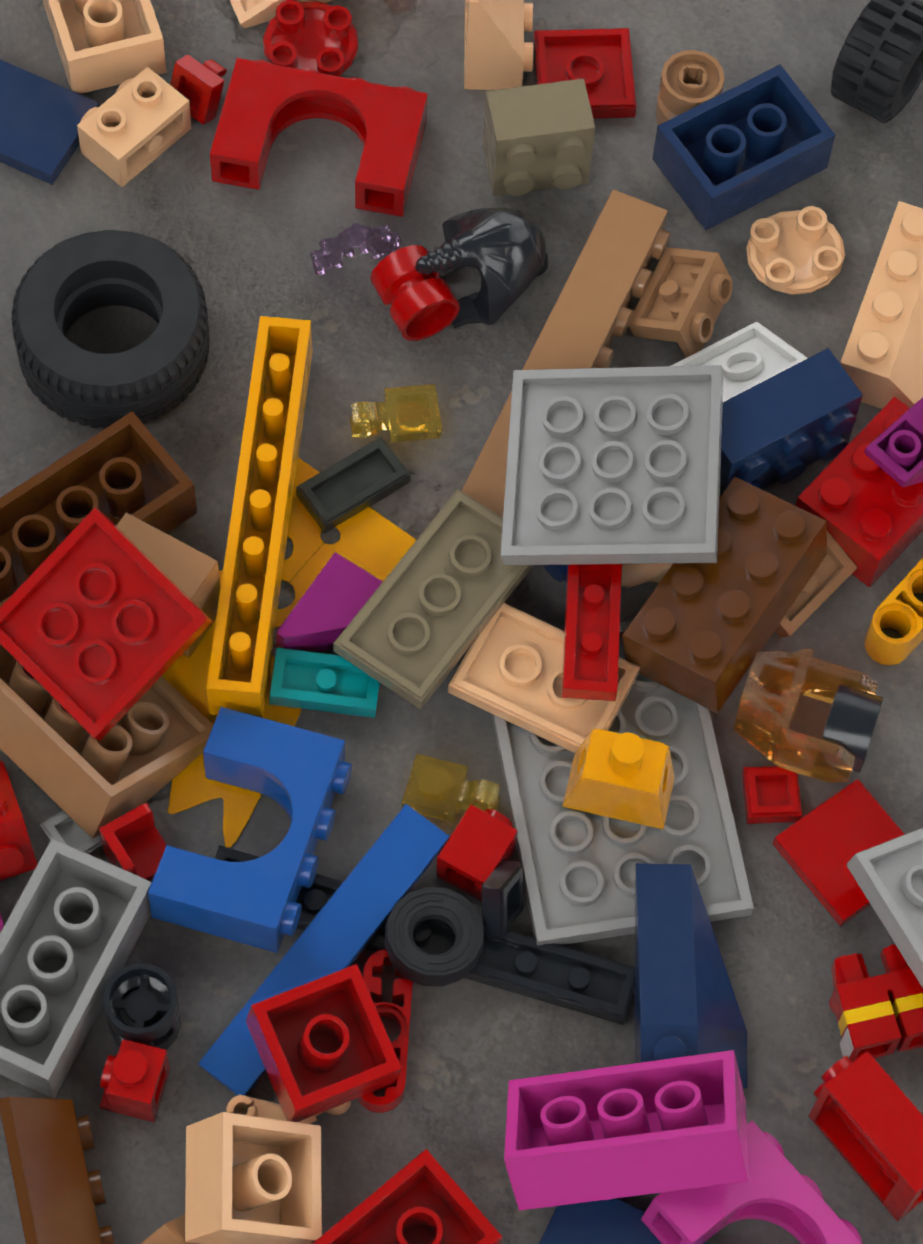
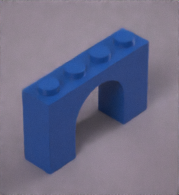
M221 707L203 751L206 778L270 797L286 811L291 820V826L285 838L275 849L262 857L244 862L222 861L166 845L148 891L151 918L278 953L284 935L293 936L296 931L302 905L296 903L302 886L310 888L314 881L319 857L314 855L319 839L327 841L331 834L336 810L332 809L331 805L336 793L344 795L349 784L352 763L345 762V740Z

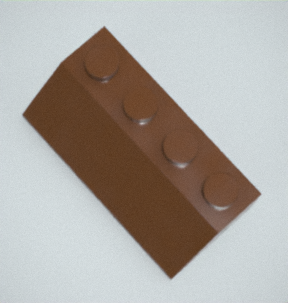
M1 1098L0 1113L26 1244H115L111 1225L103 1227L99 1225L96 1206L106 1204L100 1170L88 1171L85 1151L95 1149L88 1115L77 1117L72 1099Z

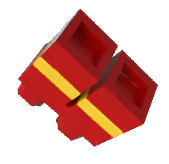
M896 944L883 948L880 954L886 974L869 977L863 956L858 953L837 957L831 966L834 991L829 1000L831 1011L836 1015L841 1033L840 1047L843 1057L848 1056L852 1062L866 1051L873 1058L893 1054L896 1048L898 1052L923 1047V988Z

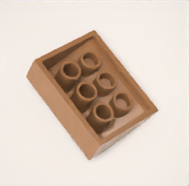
M0 644V749L92 839L100 835V827L146 803L203 753L213 724L162 676L101 740H97Z

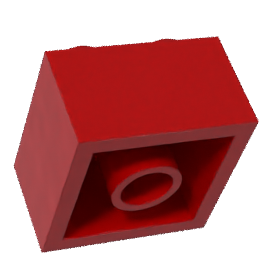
M357 964L255 1003L250 1007L246 1024L287 1121H302L391 1085L402 1069Z

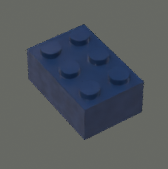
M779 64L658 125L652 159L703 228L708 230L826 169L835 134L782 65Z
M829 348L723 402L719 498L734 477L761 490L777 481L785 484L802 474L806 466L821 458L823 461L836 458L849 444L848 441L853 425L856 422L863 394Z

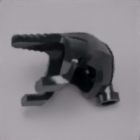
M494 207L470 210L444 221L442 226L445 242L440 247H435L434 251H429L426 255L421 256L415 265V270L420 274L440 272V278L454 273L465 266L477 268L481 276L479 293L475 292L457 300L460 310L457 317L451 323L455 329L466 324H495L499 317L529 287L533 280L545 273L549 261L543 233L531 217L518 209Z

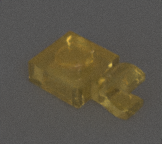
M435 384L385 388L384 402L364 401L351 404L352 417H350L349 421L352 438L372 437L387 429L390 443L441 438L442 423Z
M416 754L403 795L402 808L407 804L421 815L454 823L458 808L467 810L470 804L483 811L487 808L497 811L501 799L498 795L500 785L486 780L467 781L468 766Z

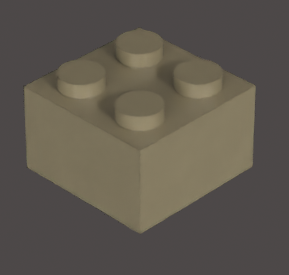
M584 79L486 91L482 149L493 196L506 194L521 196L530 191L550 188L566 190L580 184H588L595 124Z

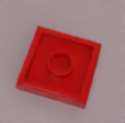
M629 28L534 31L533 46L536 85L584 79L593 119L635 117L637 107Z
M856 779L774 837L772 844L841 927L871 905L846 864L855 854L905 834L860 780Z

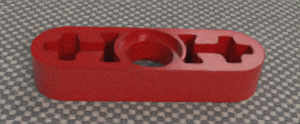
M386 949L373 953L367 959L363 970V979L372 1000L377 1002L374 1005L379 1016L390 1017L400 1026V1035L391 1044L396 1056H400L399 1063L402 1069L393 1083L396 1084V1087H387L385 1096H374V1092L357 1098L364 1108L376 1113L393 1110L401 1103L405 1094L413 981L406 979L395 968V975L404 977V979L394 980L392 1003L381 1002L382 981L381 978L373 977V975L382 974L384 966H393ZM400 1002H403V1003H404V1005H403L402 1007H400V1006H398V1005H396V1004H397V1003H400Z

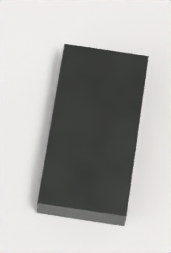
M381 436L296 487V495L325 534L337 525L410 483V474Z

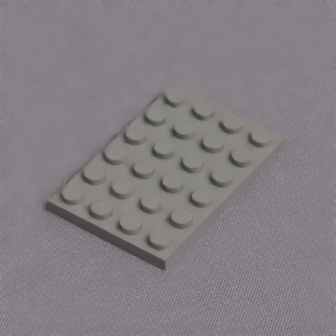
M632 621L620 622L619 657L625 659L622 635ZM639 673L609 731L616 733H634L640 738L661 742L669 746L675 779L664 829L562 807L575 753L491 714L513 828L518 830L516 845L521 867H523L524 887L537 945H565L635 934L636 863L691 864L710 922L752 915L754 906L709 709Z

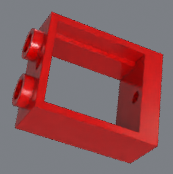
M868 1051L853 1062L848 1056H845L833 1064L821 1076L824 1082L813 1093L817 1100L808 1117L898 1222L923 1201V1115Z

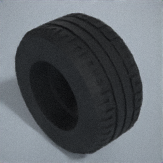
M102 230L87 232L66 239L43 253V256L38 257L34 265L30 266L27 273L23 275L21 284L16 289L11 320L21 372L26 379L28 387L31 388L35 396H38L40 402L43 405H47L49 410L56 412L60 417L67 418L68 421L79 422L80 425L85 427H103L105 429L133 411L139 420L146 424L150 420L154 421L159 419L160 416H165L170 412V409H175L180 405V402L185 401L188 393H191L196 388V384L201 379V374L204 373L206 363L208 362L210 338L203 287L198 280L196 272L192 270L191 265L185 262L184 258L176 253V250L167 247L166 244L155 240V238L132 231ZM105 306L132 307L148 314L158 323L155 331L143 343L130 350L115 354H99L86 351L77 347L65 337L69 328L81 316Z

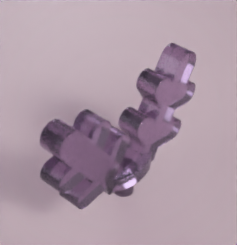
M354 223L351 227L339 233L337 237L323 239L319 242L321 249L315 250L310 254L313 269L316 275H323L331 267H342L344 265L342 256L347 258L354 256V247H358L361 254L370 252L372 259H378L382 255L388 256L398 250V246L402 244L398 232H392L389 225H382L372 229L370 226Z

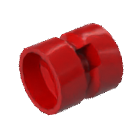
M421 245L403 247L389 254L377 264L370 276L371 283L383 304H392L389 310L391 318L402 337L408 341L423 340L441 332L453 322L460 310L459 302L447 282L440 278V272L420 274L415 270L416 261L428 253V250Z

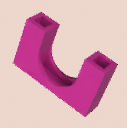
M753 1120L747 1124L748 1182L660 1193L652 1200L641 1218L662 1244H703L726 1225L744 1219H759L781 1226L801 1244H862V1239L857 1229L849 1221L839 1218L823 1200V1195L817 1184L808 1176L801 1175L786 1159L777 1139L768 1132H762Z

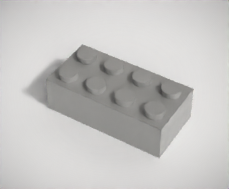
M53 838L51 839L0 933V1075L48 1097L56 1098L104 1006L103 995L108 981L117 971L123 969L151 916L148 891L152 884L151 881Z

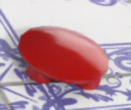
M286 0L277 6L276 16L269 21L263 36L264 55L268 62L295 69L309 68L322 74L338 77L352 65L358 51L357 30L352 23V15L349 10L343 6H332L319 1L298 2Z

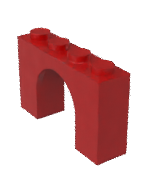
M236 58L210 151L211 179L213 182L260 190L269 153L277 136L290 125L302 120L314 118L329 119L350 128L364 145L355 180V208L403 217L427 123L428 93L415 91L406 86L392 87L371 83L358 77L344 78L322 74L309 68L295 69L274 65L265 60L252 61Z

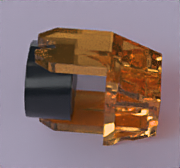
M810 648L801 649L794 653L782 650L756 652L742 692L733 730L777 767L828 783L848 782L851 771L860 773L884 698L876 695L879 684L863 672L812 657L814 650ZM803 695L832 704L822 739L791 730L800 698Z

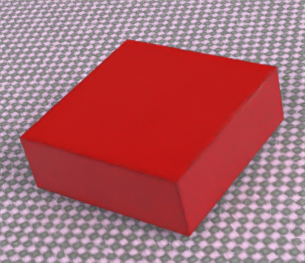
M797 765L743 767L741 776L746 824L797 822L801 819L802 810Z

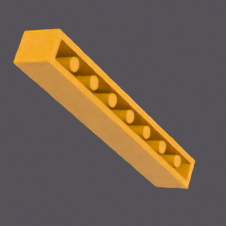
M260 316L206 684L209 713L211 715H218L221 707L261 718L264 715L313 353L311 320Z

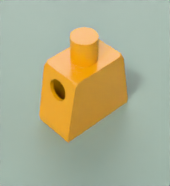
M591 729L574 754L562 807L664 829L675 779L669 746L661 742L640 738L634 733H616L603 729Z

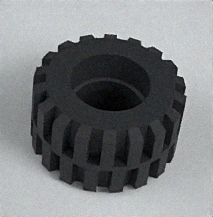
M870 0L851 28L833 70L831 95L834 98L882 123H887L905 108L923 80V3L918 0Z

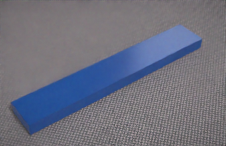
M406 804L198 1063L199 1067L236 1096L240 1094L248 1096L266 1073V1069L246 1024L251 1005L350 967L387 921L395 904L410 892L437 858L450 836Z

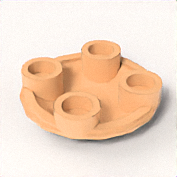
M808 206L802 210L783 211L768 218L756 220L752 224L750 238L746 247L748 265L756 278L772 290L791 295L812 293L828 286L840 273L845 259L842 237L834 225L827 221L826 213L814 206Z

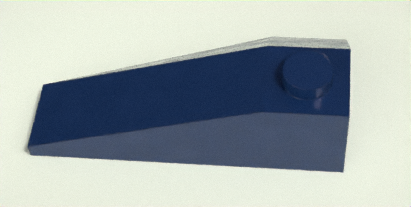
M636 863L635 1063L734 1050L743 1089H747V1029L691 864Z

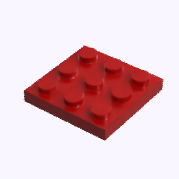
M94 508L0 607V644L94 739L101 740L203 633L213 620L102 511Z

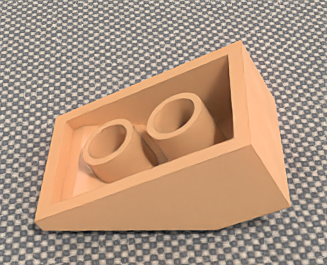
M465 0L464 89L500 90L522 87L523 71L532 72L533 42H524V32H532L533 3H524V0Z

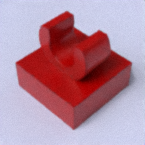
M187 54L175 62L170 85L189 100L191 117L205 125L216 117L225 81L221 77L226 74L227 69L213 59H209L201 64Z

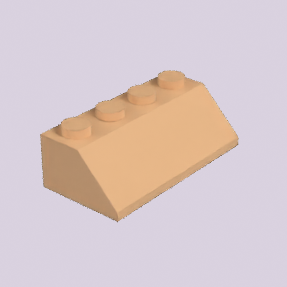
M901 201L897 204L840 362L841 366L863 394L861 402L883 409L894 396L909 408L923 397V208Z

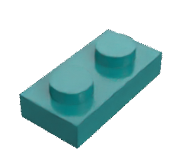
M276 648L269 704L375 718L380 682L338 655Z

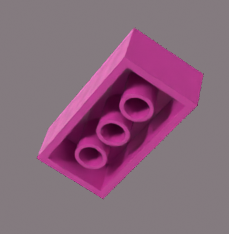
M734 1050L509 1080L504 1161L519 1211L748 1182L746 1099Z

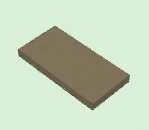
M457 489L333 643V651L421 710L533 565H503L500 556L503 518Z

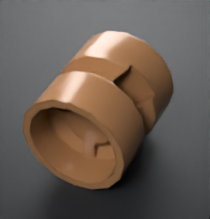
M685 50L672 55L664 63L655 110L658 125L722 94L725 77L723 68L717 59L705 52Z

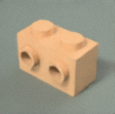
M146 67L136 77L123 81L116 90V93L100 107L91 108L82 117L77 125L81 154L118 185L123 187L192 129L189 100L153 70Z

